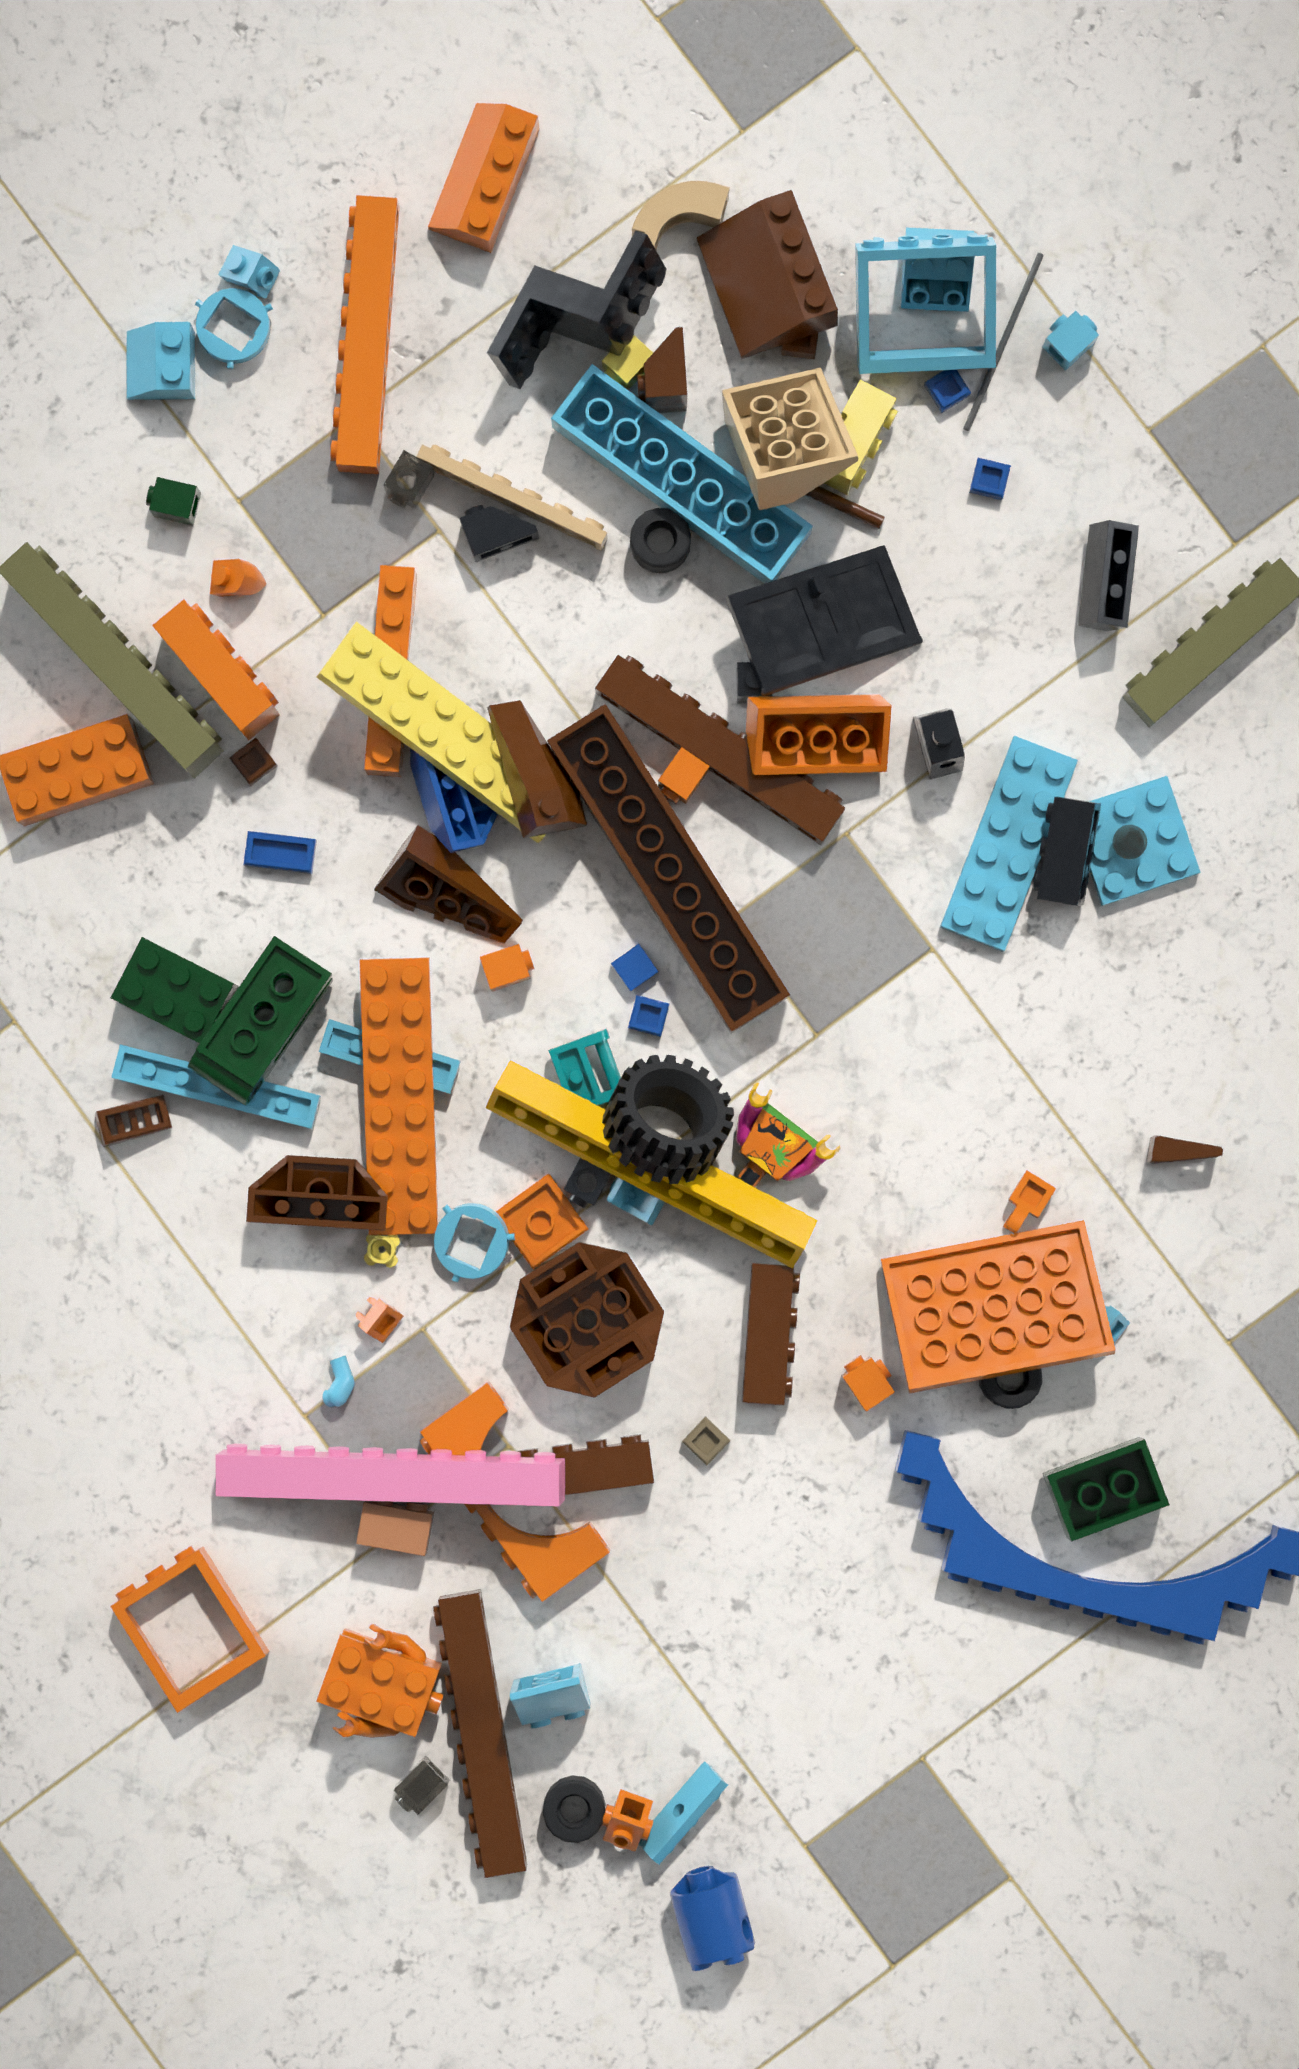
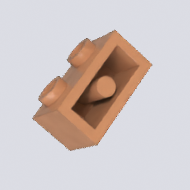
M365 1501L363 1503L356 1544L425 1556L428 1551L434 1512L427 1511L428 1505L419 1502H407L405 1507L394 1505L391 1501Z

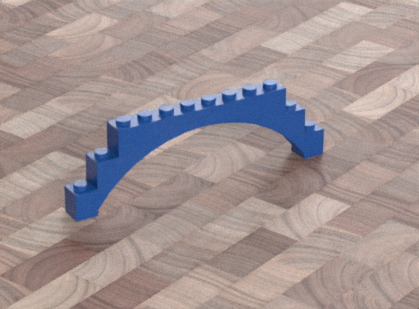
M904 1430L895 1471L901 1473V1480L921 1485L922 1479L927 1480L918 1520L925 1523L924 1529L944 1534L945 1529H950L941 1566L943 1571L949 1573L948 1579L967 1584L969 1578L982 1581L981 1587L996 1592H1002L1003 1587L1016 1590L1015 1596L1035 1601L1036 1595L1049 1598V1605L1069 1610L1070 1604L1083 1607L1082 1613L1089 1616L1103 1618L1104 1613L1117 1616L1116 1622L1136 1627L1137 1622L1151 1625L1150 1631L1170 1636L1171 1630L1184 1633V1640L1204 1645L1205 1639L1211 1641L1216 1639L1225 1601H1228V1608L1247 1613L1249 1607L1259 1609L1269 1569H1272L1271 1576L1291 1581L1292 1575L1299 1576V1531L1272 1525L1271 1533L1264 1539L1225 1563L1196 1574L1170 1580L1150 1582L1109 1581L1081 1576L1052 1566L1011 1543L982 1518L952 1478L939 1451L940 1439Z

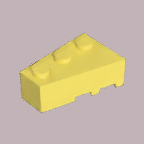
M859 380L841 413V417L858 454V462L832 477L824 484L845 495H848L851 487L859 488L867 472L862 469L867 457L874 459L882 444V440L878 439L882 428L885 427L889 430L898 413L897 410L893 409L896 402L895 397Z

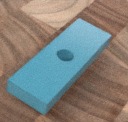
M704 1761L655 1817L647 1841L640 1839L639 1845L654 1862L660 1865L686 1833L696 1825L699 1818L712 1803L720 1797L728 1784L712 1766Z

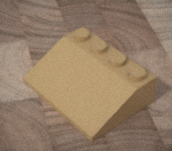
M821 368L722 390L724 421L759 510L793 503L858 462V454Z

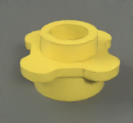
M369 1234L366 1236V1242L368 1243L367 1253L364 1255L366 1264L373 1266L376 1263L385 1264L389 1268L394 1267L398 1262L396 1247L400 1244L399 1237L397 1235L382 1236ZM379 1247H385V1252L380 1253Z

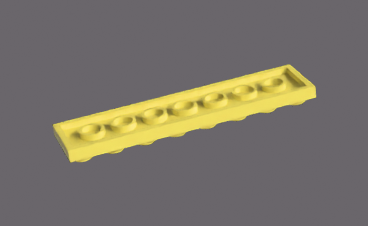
M355 622L316 678L521 830L492 724L358 622ZM546 834L530 838L539 843Z

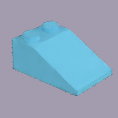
M581 1663L515 1679L509 1693L521 1724H530L532 1729L551 1724L550 1718L564 1715L565 1720L582 1717L585 1715L584 1710L590 1709L591 1705Z

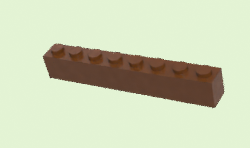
M620 655L616 656L595 687V694L678 750L681 747L710 766L709 771L819 845H822L845 811V807L841 805L842 798L828 789L823 793L812 785L814 780L807 774L754 775L752 773L746 733L741 731L737 735L727 728L729 722L714 712L709 716L699 709L701 704L696 699L686 693L682 697L670 690L673 685L660 675L656 674L654 678L642 671L645 666L629 655L625 659Z
M481 1589L443 1595L438 1599L439 1605L433 1606L436 1626L443 1627L444 1640H439L442 1661L448 1660L450 1674L445 1675V1683L448 1696L454 1695L456 1709H451L453 1729L460 1730L462 1743L457 1744L458 1760L460 1765L466 1764L468 1778L462 1779L465 1799H472L474 1811L473 1813H468L471 1834H478L480 1847L474 1848L477 1869L483 1868L485 1878L523 1872L527 1870L528 1864Z

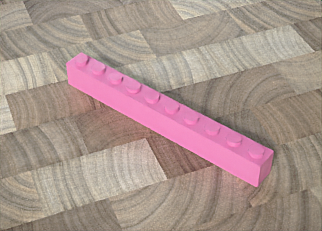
M229 1444L226 1446L227 1449L216 1454V1496L560 1506L565 1501V1458H555V1453L538 1452L534 1454L533 1458L521 1457V1453L516 1451L500 1452V1457L486 1456V1451L481 1450L466 1451L465 1456L452 1455V1451L447 1449L431 1450V1455L417 1454V1449L412 1448L397 1449L396 1454L383 1453V1448L377 1447L363 1448L362 1453L349 1452L348 1447L341 1446L329 1447L328 1452H316L314 1446H296L294 1451H281L280 1445H262L260 1450H247L246 1444Z

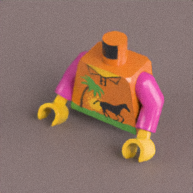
M757 1082L753 1085L748 1096L749 1099L738 1116L736 1141L741 1146L739 1152L750 1160L738 1175L741 1180L756 1187L767 1173L776 1181L781 1178L786 1181H793L813 1173L827 1159L833 1158L841 1149L840 1145L835 1150H830L826 1147L825 1142L831 1135L824 1136L819 1142L768 1103L772 1095L771 1089L766 1096H760L756 1092L759 1083Z

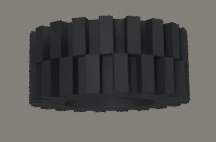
M658 1055L649 1056L646 1063L642 1058L635 1061L632 1068L628 1067L624 1071L603 1114L602 1123L606 1124L603 1134L604 1138H612L608 1146L611 1152L614 1154L620 1151L622 1155L619 1161L625 1167L631 1162L637 1166L634 1171L635 1174L642 1177L645 1171L652 1174L651 1181L660 1183L665 1176L668 1177L669 1184H678L683 1176L687 1183L695 1180L697 1174L702 1176L708 1171L710 1165H713L732 1130L733 1122L731 1120L734 1116L733 1107H727L731 1101L728 1092L720 1094L719 1091L723 1084L717 1078L710 1081L707 1078L710 1071L703 1066L699 1071L691 1068L693 1064L691 1060L685 1058L683 1063L679 1064L676 1063V1056L666 1055L664 1061L660 1062ZM647 1106H659L672 1110L686 1121L691 1129L693 1139H675L657 1132L642 1119L638 1109Z

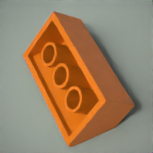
M476 103L429 222V230L484 251L492 252L539 132V119L537 115L508 104Z
M880 694L748 697L746 735L752 773L754 775L887 772L892 705Z

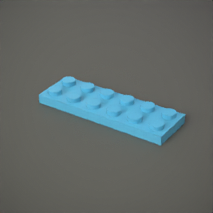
M1013 736L940 928L1002 952L1005 951L1041 858L1040 846L1044 836L1048 837L1050 823H1046L1048 804L1050 802L1054 803L1055 796H1065L1078 762L1077 759Z

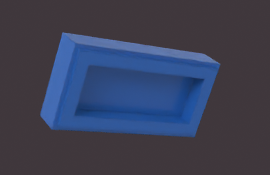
M248 831L243 865L313 874L317 840Z

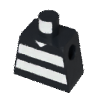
M945 708L913 717L929 779L963 771L965 753L953 710Z

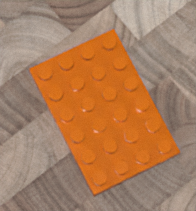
M1084 1220L881 1259L909 1394L1115 1354L1116 1349Z

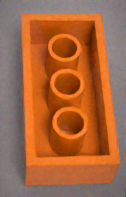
M183 599L152 626L249 741L280 715L275 708L279 702L263 682L258 685L253 682L257 676L241 656H238L236 659L232 657L231 654L235 652V649L219 629L214 633L211 632L210 628L214 624L198 604L195 603L190 607L185 599Z
M128 714L0 755V771L16 821L23 826L154 784L134 720Z

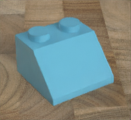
M154 322L127 331V400L195 399V331L191 323Z

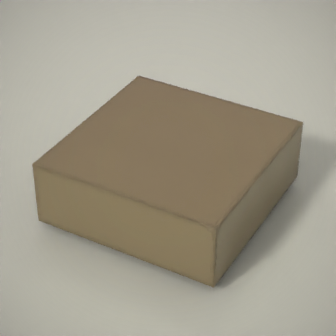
M706 1416L682 1440L706 1465L731 1441Z

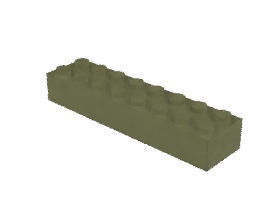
M25 542L0 566V574L195 779L224 752L218 745L222 738L204 719L200 723L195 720L199 714L181 694L176 699L171 695L176 689L157 669L153 673L148 670L152 664L134 644L129 649L125 646L129 641L128 638L111 620H108L105 624L101 621L106 615L87 595L82 599L79 597L83 591L64 570L59 574L55 572L59 565L40 545L33 549L28 542Z

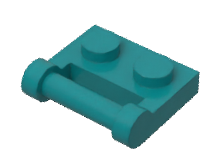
M607 1029L548 1050L561 1086L597 1106L609 1102L621 1078L607 1039H610ZM595 1045L611 1088L604 1092H601L585 1050L586 1047Z

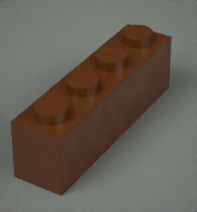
M761 1263L751 1264L742 1402L784 1405L785 1398L792 1397L793 1377L786 1376L787 1363H794L795 1342H789L790 1328L796 1329L798 1308H791L792 1294H799L800 1273H794V1267Z
M641 1434L620 1437L621 1443L607 1445V1439L587 1441V1448L573 1449L572 1444L552 1446L551 1453H555V1458H565V1495L654 1483L649 1439L642 1440ZM538 1448L524 1449L517 1452L521 1453V1457L534 1458V1454L538 1453Z

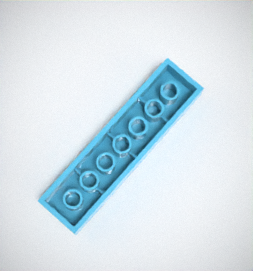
M591 364L551 418L554 430L659 507L669 508L681 516L688 523L689 529L764 584L779 578L811 535L813 525L785 505L759 510L746 476L593 364Z

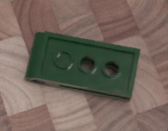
M274 936L196 1048L187 1068L246 1106L253 1099L333 982V978H331L332 973ZM284 980L294 984L293 988L287 993H280L275 989L276 985ZM267 1008L274 1012V1016L269 1021L263 1022L256 1018L257 1013L261 1009Z

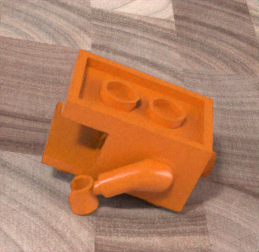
M371 1624L369 1628L378 1633L377 1637L373 1639L345 1628L339 1636L316 1700L318 1703L342 1711L337 1716L346 1720V1724L342 1728L333 1727V1730L343 1737H350L352 1735L369 1738L396 1736L399 1732L416 1737L425 1711L437 1715L443 1699V1694L433 1691L442 1663L426 1658L425 1651L408 1635L385 1631L376 1624Z

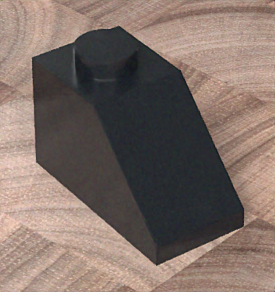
M483 505L472 507L464 512L465 516L459 518L475 562L539 539L536 525L493 506L484 508Z

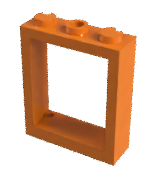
M190 1546L174 1556L177 1562L175 1565L165 1570L163 1565H160L145 1575L148 1582L136 1589L132 1583L115 1594L118 1601L110 1606L177 1713L270 1652L203 1546L196 1551ZM196 1564L249 1649L180 1692L128 1607Z

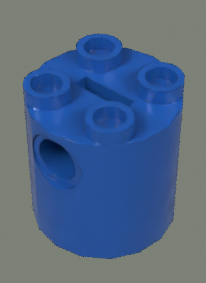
M713 1866L699 1867L687 1872L671 1890L672 1905L687 1961L690 1963L692 1971L707 1969L712 1966V1963L723 1961L724 1965L739 1963L745 1959L743 1953L752 1951L755 1948V1939L736 1873L722 1872L713 1868Z

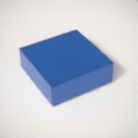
M943 370L924 383L926 390L941 413L971 395V391L957 370Z
M977 458L969 493L1002 500L1011 465Z
M640 944L611 963L630 992L659 972Z
M636 995L628 1029L661 1037L670 1003Z

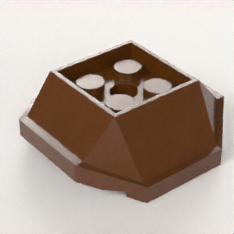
M578 1242L520 1279L510 1329L547 1387L595 1398L654 1360L664 1310L627 1252ZM590 1309L596 1313L597 1324L593 1328L584 1329L578 1324L577 1316L581 1310Z

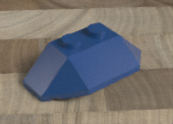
M410 748V767L432 833L450 853L484 845L498 813Z

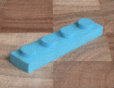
M329 1019L319 1052L363 1066L362 1029ZM433 1052L434 1089L451 1094L461 1061Z

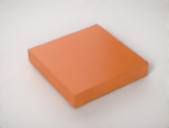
M549 1173L496 1211L505 1222L508 1233L515 1234V1240L512 1241L532 1269L538 1267L589 1230Z

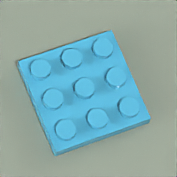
M1168 776L1089 801L1101 803L1090 867V874L1101 906L1201 873Z

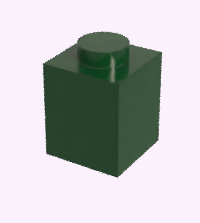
M157 477L155 486L150 485L148 489L146 505L150 506L149 511L154 517L194 526L201 492L195 485Z

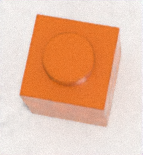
M681 747L658 780V785L662 787L661 792L665 798L675 804L679 800L686 804L709 772L710 766Z
M519 944L480 956L492 992L531 979L528 971L535 969L529 950L521 951Z

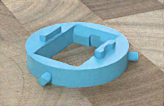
M237 288L223 289L215 292L204 302L199 299L196 301L195 305L200 308L196 318L198 338L207 353L213 358L227 363L228 369H234V364L253 359L264 349L270 336V319L267 312L273 310L270 303L264 306L255 295ZM223 300L228 301L260 322V325L254 332V338L252 341H248L242 352L205 329Z
M467 1203L453 1209L448 1204L442 1209L446 1215L441 1219L436 1228L434 1247L442 1265L454 1274L452 1280L458 1282L460 1277L469 1279L481 1278L495 1271L505 1259L509 1248V1241L515 1240V1234H509L507 1226L499 1214L485 1205ZM462 1215L473 1219L478 1218L484 1221V1224L496 1228L480 1269L447 1255Z

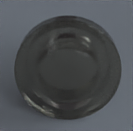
M1122 826L1113 836V849L1121 858H1138L1146 850V834L1138 826Z

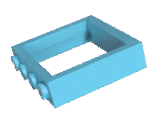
M969 233L967 238L953 239V235L937 234L932 236V240H919L917 236L898 237V241L884 242L883 238L873 237V240H863V243H855L856 336L859 374L996 368V243L993 237H988V234L977 235V233ZM984 256V346L869 351L868 261Z

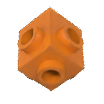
M620 1789L614 1806L609 1804L606 1806L602 1824L606 1826V1830L602 1840L612 1843L618 1848L629 1849L635 1852L640 1839L647 1841L653 1820L648 1819L653 1801Z

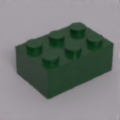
M141 937L110 998L200 1044L239 986Z
M1141 1437L1131 1439L1042 1473L1066 1538L1071 1542L1170 1505L1146 1440Z

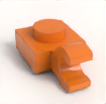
M1026 1170L1008 1198V1201L1016 1205L1003 1227L1012 1233H1017L1028 1214L1038 1218L1056 1188Z

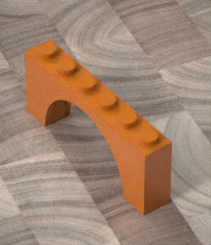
M488 1381L422 1429L420 1433L424 1438L419 1441L428 1455H431V1450L437 1449L451 1450L452 1455L465 1456L466 1451L482 1450L488 1432L509 1408ZM464 1504L471 1514L477 1511L484 1523L480 1526L490 1541L493 1542L497 1539L504 1548V1551L500 1554L511 1570L518 1568L525 1579L521 1583L531 1598L538 1596L542 1602L610 1553V1548L591 1522L563 1534L537 1535L511 1526L494 1511L490 1504Z

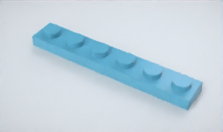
M121 1044L119 1046L111 1078L313 1129L321 1099L320 1095L264 1081L253 1099L245 1106L187 1068L189 1064L187 1061Z

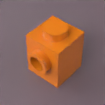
M860 1355L844 1366L847 1372L841 1376L866 1412L895 1393L887 1381L892 1375L881 1359L874 1362L872 1357L869 1356L864 1360Z

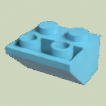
M906 227L905 236H917L919 240H932L934 235L950 234L953 235V239L967 238V234L974 233V231ZM975 256L903 260L901 308L969 312Z

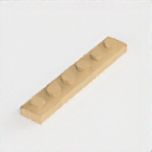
M422 444L416 456L419 465L600 551L603 550L608 536L607 532L603 530L604 526L598 521L588 517L584 521L572 516L573 511L562 504L555 503L554 506H551L541 501L543 497L535 491L524 488L523 492L511 487L512 482L501 475L493 474L490 477L480 472L481 467L467 459H463L462 462L450 458L451 453L446 449L434 444L429 448Z

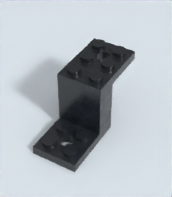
M639 231L634 232L604 289L534 265L487 351V354L509 386L518 389L522 388L525 380L531 376L534 364L541 351L547 347L552 332L618 356L621 355L625 346L631 342L634 329L641 316L647 313L650 300L657 287H660L665 279L667 269L648 235Z

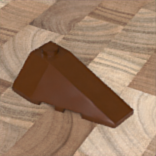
M521 700L489 705L487 709L522 837H533L587 826L579 792Z

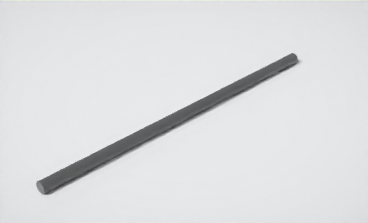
M1037 253L997 347L996 367L1044 255L1042 253ZM989 368L964 425L963 429L966 431L971 429L996 368Z

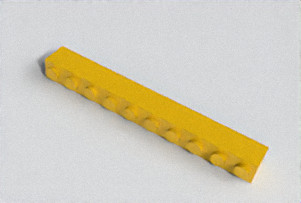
M511 1060L494 1087L485 1107L791 1268L795 1266L804 1251L818 1221L713 1165H710L705 1174L702 1176L697 1174L695 1180L687 1183L683 1176L678 1184H669L668 1177L665 1176L658 1183L651 1181L652 1174L645 1171L642 1177L635 1174L634 1171L637 1166L630 1162L625 1167L619 1161L622 1153L618 1151L613 1154L608 1147L612 1138H604L603 1129L606 1125L602 1123L605 1109Z

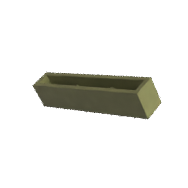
M1281 558L1273 564L1268 560L1252 573L1256 579L1247 587L1243 582L1227 595L1231 601L1222 609L1218 605L1214 606L1201 618L1205 622L1202 627L1197 631L1192 627L1189 628L1176 640L1180 645L1171 654L1164 650L1151 662L1154 667L1152 671L1146 676L1139 672L1125 685L1129 691L1122 698L1149 728L1299 597V578Z

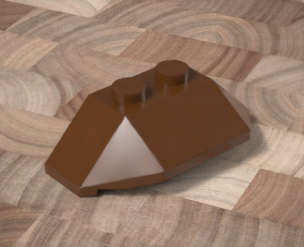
M286 1155L248 1187L246 1222L386 1231L388 1195L357 1159Z

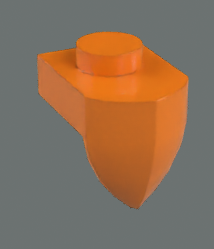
M241 559L213 560L210 586L211 595L218 597L253 595L261 591L267 584L258 568L248 561Z

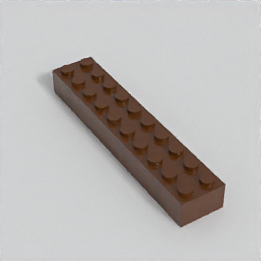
M602 705L548 739L547 742L576 787L583 802L730 1034L789 998L790 993L607 705Z

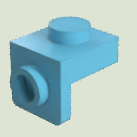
M233 245L218 275L225 281L248 288L259 297L265 299L274 285L280 269L263 254Z
M616 1178L613 1181L607 1197L608 1202L650 1225L654 1224L665 1203L620 1178Z

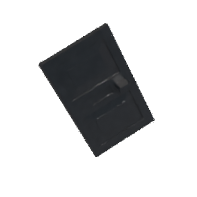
M885 545L740 591L725 598L763 696L922 644L923 642Z

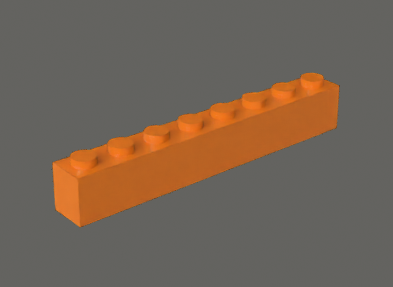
M356 195V206H350L349 227H354L353 240L348 239L346 245V260H351V271L344 274L343 284L344 294H349L348 307L342 306L341 327H346L345 340L339 341L338 359L344 361L343 374L337 373L336 394H341L340 407H334L333 427L338 428V440H332L330 453L331 461H336L339 472L379 474L400 211L397 198Z

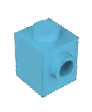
M1077 311L1073 312L1068 318L1063 314L1049 328L1052 333L1045 339L1042 347L1066 371L1095 344L1099 337V334L1096 332L1097 326L1088 316H1081Z

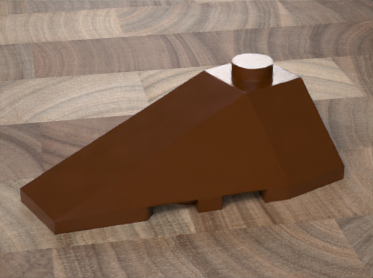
M419 825L415 827L401 845L374 888L376 892L403 909L414 912L415 908L434 914L433 919L444 922L445 919L461 923L465 930L504 944L523 921L456 852L450 853L435 835Z

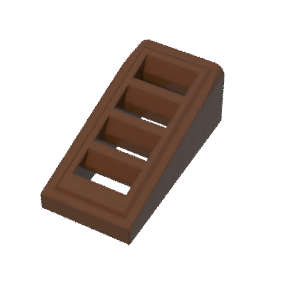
M164 1095L96 1111L95 1120L103 1147L172 1128ZM153 1105L155 1106L159 1124L155 1125L152 1123L148 1108ZM141 1109L145 1123L143 1128H139L135 1111ZM127 1113L132 1131H125L122 1114ZM114 1117L118 1134H111L108 1118Z
M1155 1135L1150 1137L1146 1163L1155 1164L1217 1158L1223 1155V1149L1220 1146Z

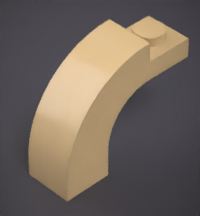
M687 181L669 186L654 195L642 207L633 223L632 236L635 231L647 234L657 250L662 236L670 228L678 224L694 222L714 228L722 222L729 199L730 187L708 181Z

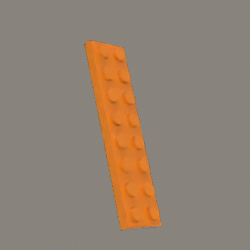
M430 957L360 959L366 1166L370 1176L388 1195L386 1231L369 1230V1235L433 1234L438 1226Z

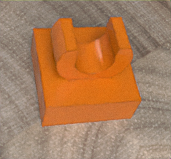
M369 1297L367 1301L372 1305L366 1315L359 1311L356 1313L357 1319L361 1321L358 1327L383 1343L404 1316L383 1300Z

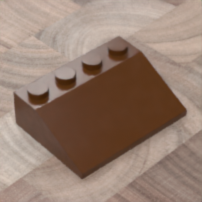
M792 190L760 200L696 238L741 359L838 326V308Z

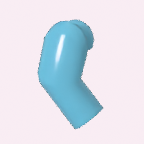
M346 1355L330 1361L335 1380L330 1388L323 1392L322 1396L323 1402L328 1407H340L346 1403L355 1386Z

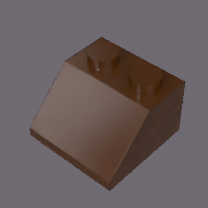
M676 327L644 363V374L637 375L638 398L659 413L687 411L683 327Z

